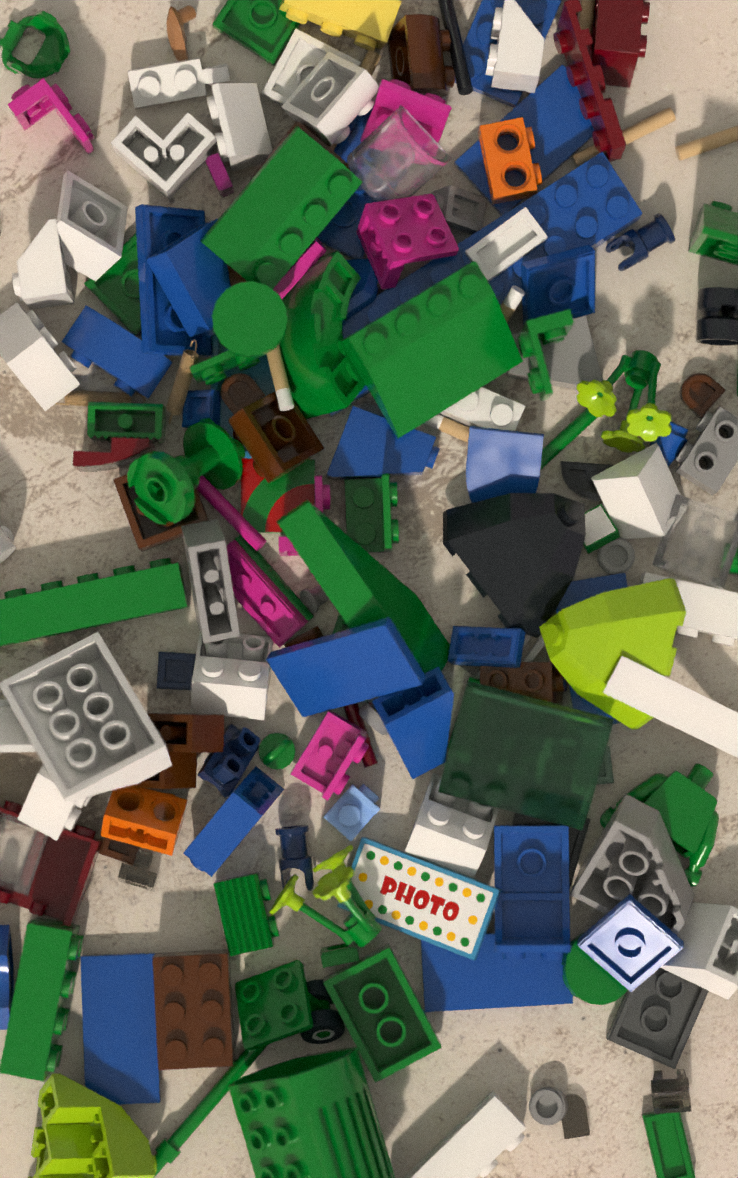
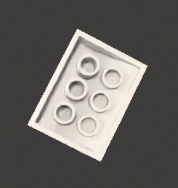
M99 632L0 682V688L65 803L138 784L172 766L164 741Z

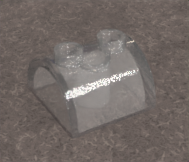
M402 104L351 151L347 157L350 171L363 182L360 186L376 202L413 196L452 160L446 151Z
M676 494L652 565L678 577L706 586L724 589L738 548V514Z

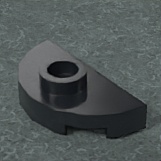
M560 462L562 478L572 492L580 498L591 501L601 500L591 477L614 465Z

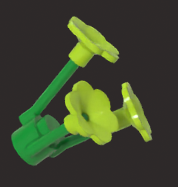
M636 350L631 353L630 357L622 355L619 365L607 380H602L601 382L598 380H591L590 382L582 380L577 384V391L579 392L577 401L580 405L588 408L589 412L595 417H602L603 415L612 417L617 411L615 406L617 399L612 392L613 384L624 372L626 383L635 388L626 419L621 421L619 430L602 431L601 438H603L605 445L615 447L625 453H632L633 451L638 453L644 450L643 440L655 441L659 436H668L672 429L670 425L671 414L665 410H658V407L655 405L657 377L661 363L656 356L648 351ZM648 385L647 404L637 409L642 390Z
M352 845L337 852L312 869L314 873L325 869L332 870L331 873H327L319 879L318 886L315 887L312 894L315 898H321L322 900H327L334 895L339 903L346 905L351 913L343 921V924L346 926L345 930L305 904V899L295 893V884L299 878L296 874L289 879L269 911L273 915L286 905L296 912L300 910L337 934L347 945L355 941L360 948L371 942L382 930V927L375 920L376 916L367 907L351 881L355 871L344 863L348 853L354 849Z

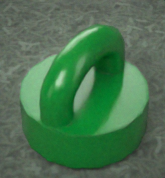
M272 733L266 736L260 743L258 750L263 764L275 770L283 769L290 765L296 752L295 744L291 738L282 733Z

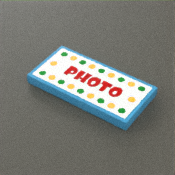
M362 837L351 866L355 871L351 881L367 907L376 916L375 920L377 923L471 960H476L502 889L370 838ZM338 902L337 907L350 912L344 903Z

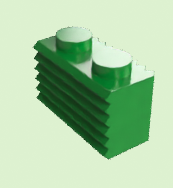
M88 402L87 435L95 443L98 440L102 443L105 440L111 443L112 437L150 439L153 444L157 441L160 444L165 442L166 408L163 404Z
M259 872L215 881L214 888L229 956L273 947V938L279 937V930L275 915L268 916L265 901L271 900L267 878L260 880Z

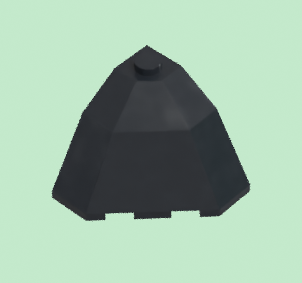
M508 493L444 511L443 545L452 556L457 553L470 571L466 574L482 597L484 598L488 595L501 613L497 617L506 628H520L526 632V635L538 638L541 635L539 627L552 617L575 576L586 536L585 504L555 493Z

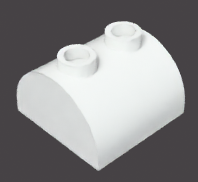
M328 52L281 108L295 122H300L323 143L331 146L333 143H341L348 137L350 133L348 126L357 115L363 116L372 109L374 105L372 98L378 92L379 86L366 69Z

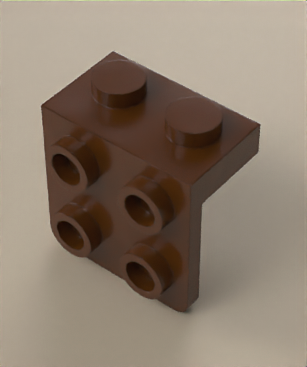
M521 662L520 668L481 666V734L486 737L563 736V729H567L568 710L567 707H563V692L567 691L568 682L552 662Z

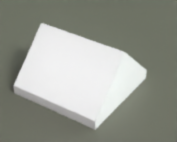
M657 443L591 477L606 512L618 529L619 538L622 539L665 536L685 506Z

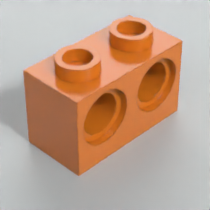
M523 117L480 125L478 137L492 205L530 198L535 195L538 190L537 185H542V175L539 163L532 164L530 149H535L532 127L525 128ZM503 135H511L516 139L518 146L513 150H504L498 145L497 140ZM513 170L519 171L523 174L525 182L521 186H511L506 182L505 174Z
M138 784L112 790L104 813L100 836L172 856L184 820L187 800L171 793H161L147 788H140Z

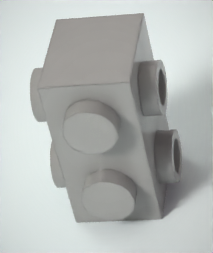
M720 406L713 414L708 410L705 412L695 428L700 432L693 445L687 441L675 459L680 463L675 472L711 495L719 491L738 461V418ZM719 429H723L726 432V439L720 436ZM699 459L706 462L707 470L700 467Z

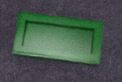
M673 1106L643 1113L642 1119L656 1178H695L679 1107Z

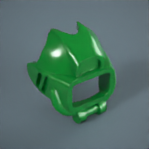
M38 11L35 15L27 16L18 23L11 20L7 26L9 29L3 39L0 38V47L3 48L2 61L6 69L14 74L20 73L25 77L39 79L58 74L63 62L70 53L68 37L56 18L45 11ZM27 28H33L46 36L31 64H25L12 55Z

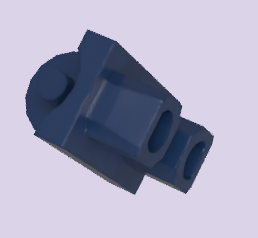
M231 723L224 730V752L209 753L197 775L201 779L212 783L222 796L228 797L232 794L258 750L260 738L248 728L243 727L239 730Z

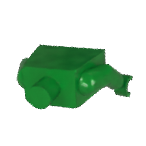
M698 763L693 766L687 777L678 771H673L667 776L657 773L627 793V795L660 812L675 851L685 859L689 857L690 865L684 872L690 887H694L699 883L702 875L700 867L705 866L714 847L719 822V815L715 811L718 800L705 791L714 775L708 768ZM623 797L616 802L614 809L610 806L601 815L600 824L603 828L606 827Z

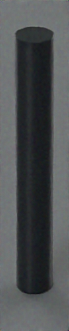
M438 0L444 29H447L450 34L449 52L458 93L460 95H468L473 92L454 2L453 0Z

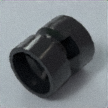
M724 287L699 289L697 311L703 315L696 323V342L718 346L738 345V289ZM719 311H722V316H718Z

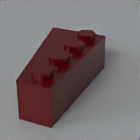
M644 0L595 1L594 16H597V18L594 20L592 33L593 44L591 49L593 54L591 61L593 65H601L605 85L630 88L638 57L644 58L646 53L647 35H641V25H647L650 2H644Z

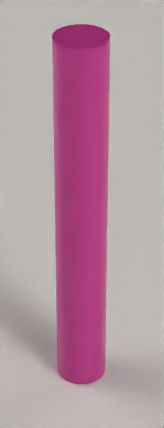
M203 475L200 476L199 485L195 489L256 551L261 549L267 542L265 538Z

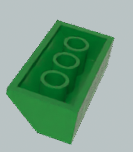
M296 126L200 242L247 282L255 281L268 285L273 289L363 182L336 157Z

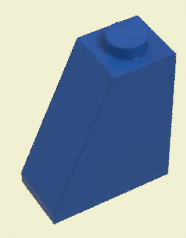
M218 219L195 227L146 259L189 337L204 333L206 337L215 334L212 321L215 303L222 293L231 287L227 264L200 242Z
M353 406L327 472V478L332 480L378 478L382 474L389 473V477L422 475L425 467L433 468L440 448L433 446L436 437L416 429L397 438L385 417Z
M439 666L424 673L426 679L422 685L383 695L372 701L412 779L446 762L454 694Z
M255 766L183 854L190 859L194 867L212 877L284 789Z

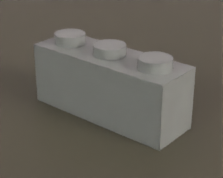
M218 519L181 526L196 619L203 643L239 637L240 632L226 542Z

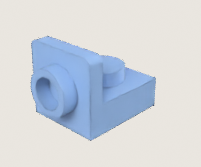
M352 784L324 815V818L348 840L352 841L380 810V807L375 804L379 797L365 784H362L359 788Z

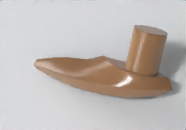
M187 5L178 11L170 6L167 14V34L177 61L189 59L184 24L196 18V11L191 5Z

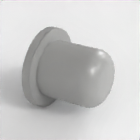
M321 586L311 590L303 589L300 592V600L311 613L317 612L319 606L326 603L329 599Z

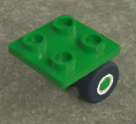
M299 960L235 983L243 1047L247 1051H252L301 1033L302 1039L308 1043L325 1044L339 1039L345 1032L344 1022L339 1012L330 1009V1004L334 1003L323 984V979L306 982L304 965Z

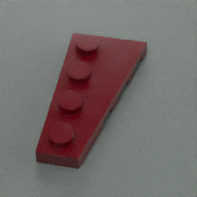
M568 0L564 2L556 32L553 34L554 44L558 53H564L568 63L566 72L571 86H577L580 93L579 105L582 115L586 120L590 119L594 128L592 137L595 148L599 153L603 152L609 162L621 159L626 142L612 99L609 97L604 99L602 95L606 90L605 78L601 65H593L591 61V45L593 41L589 28L581 30L577 18L578 13L582 11L580 0Z

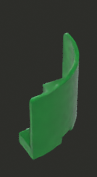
M338 250L323 255L282 299L287 310L288 324L285 336L279 345L292 399L305 419L348 408L365 387L364 381L340 343L343 340L342 320H345L347 317V309L352 292L361 277Z

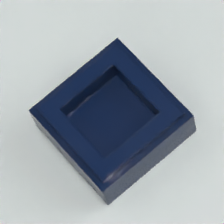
M159 652L157 689L191 691L196 654Z

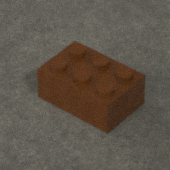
M228 949L156 953L153 956L158 1070L233 1066L235 1062L231 966Z

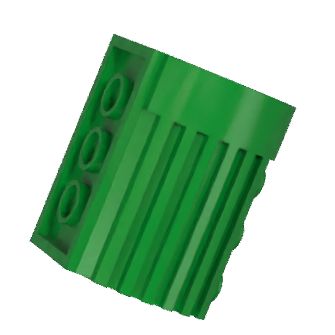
M357 1046L312 1053L286 1060L250 1073L228 1085L256 1178H395Z

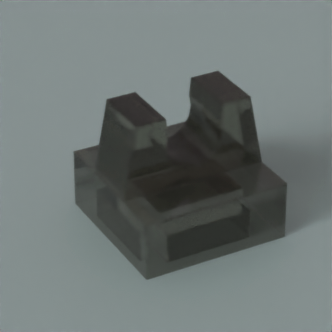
M138 849L133 866L122 863L118 874V881L154 892L158 881V874L149 871L153 853Z
M677 1069L676 1079H663L662 1070L654 1071L653 1080H651L654 1114L692 1112L689 1080L684 1069Z

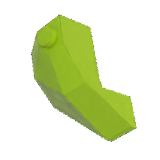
M667 578L602 592L562 609L539 628L550 661L574 691L631 730H637L654 717L604 694L603 691L622 656L664 677L670 676L677 648L672 645L677 626H683L686 609L675 578Z
M52 1073L39 1091L38 1106L41 1109L42 1127L34 1128L31 1156L37 1158L35 1175L28 1178H154L157 1162L155 1156L151 1154L149 1140L120 1105L60 1073Z

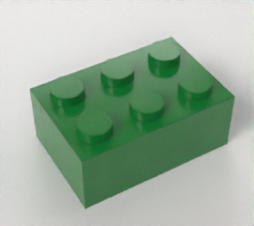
M389 943L360 958V961L352 962L323 978V984L375 1083L442 1048L441 1041Z

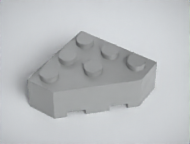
M625 794L580 867L570 895L607 914L627 895L631 894L671 931L678 935L686 922L694 897L693 891L660 812Z

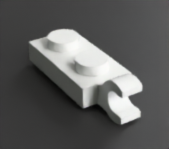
M200 57L128 70L135 108L207 95L205 84L230 81L227 64L202 68Z

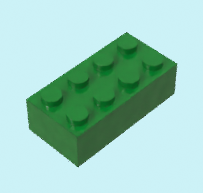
M36 917L27 923L1 1058L0 1073L44 1081L51 1072L55 1073L56 1067L59 1068L63 1045L57 1044L59 1035H62L63 1030L66 1031L70 1016V1008H64L66 998L70 997V994L74 993L77 980V972L71 970L73 961H76L77 957L81 956L84 943V935L79 934L80 925L73 924L69 927L63 925L61 921Z

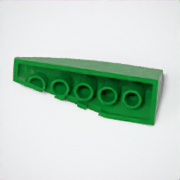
M306 500L276 521L349 629L390 617L422 671L426 673L439 666L442 672L448 661L450 644L415 592L396 578L392 572L381 565L310 501Z

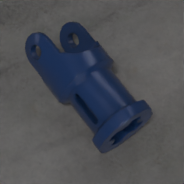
M658 213L654 215V220L636 231L631 229L611 241L605 250L607 253H610L622 246H626L634 251L633 255L618 265L619 271H625L648 258L649 252L666 242L672 244L676 239L665 218Z
M295 825L275 829L276 835L280 836L282 859L279 860V868L283 889L290 879L291 869L297 868L304 873L307 890H313L312 856H309L307 852L305 834L309 831L308 825Z

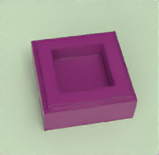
M215 153L206 157L207 160L205 161L220 196L224 198L235 193L219 154Z

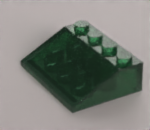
M467 681L438 792L583 830L614 719Z

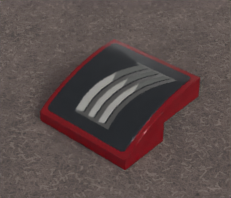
M112 437L111 452L73 451V466L80 472H98L122 468L131 465L140 456L150 451H155V445L150 439Z

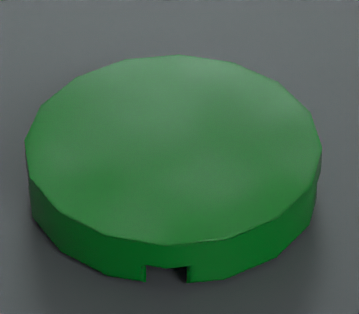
M255 281L240 282L226 289L216 301L212 314L213 329L221 345L232 354L244 357H261L273 351L283 340L288 324L286 306L280 295L268 285Z
M584 933L579 934L571 941V952L563 954L561 965H563L564 975L562 977L564 984L573 996L585 1003L605 1005L615 1002L628 989L577 946L578 938Z

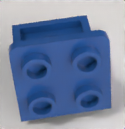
M494 825L495 887L502 889L495 907V952L502 953L503 959H524L525 953H540L541 959H562L563 953L571 952L569 825Z

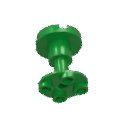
M204 418L187 428L183 437L185 457H172L165 452L150 451L131 463L127 474L129 488L135 487L138 497L134 501L137 507L155 523L163 525L168 522L177 523L191 513L195 504L194 489L199 485L200 476L203 475L216 489L221 490L236 485L240 480L243 469L241 459L245 457L244 447L222 427L215 424L213 420Z

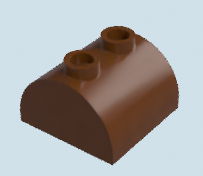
M424 14L405 15L392 28L387 41L391 79L400 80L408 84L412 91L424 96L426 93H431L443 98L448 94L447 88H453L455 81L453 67L451 65L445 66L443 52H448L450 49L449 31L447 29H440V20L436 16Z
M276 392L242 408L228 419L229 424L233 428L234 439L238 440L246 448L253 459L254 470L259 476L264 477L268 484L284 476L325 449L294 400V408L280 411Z

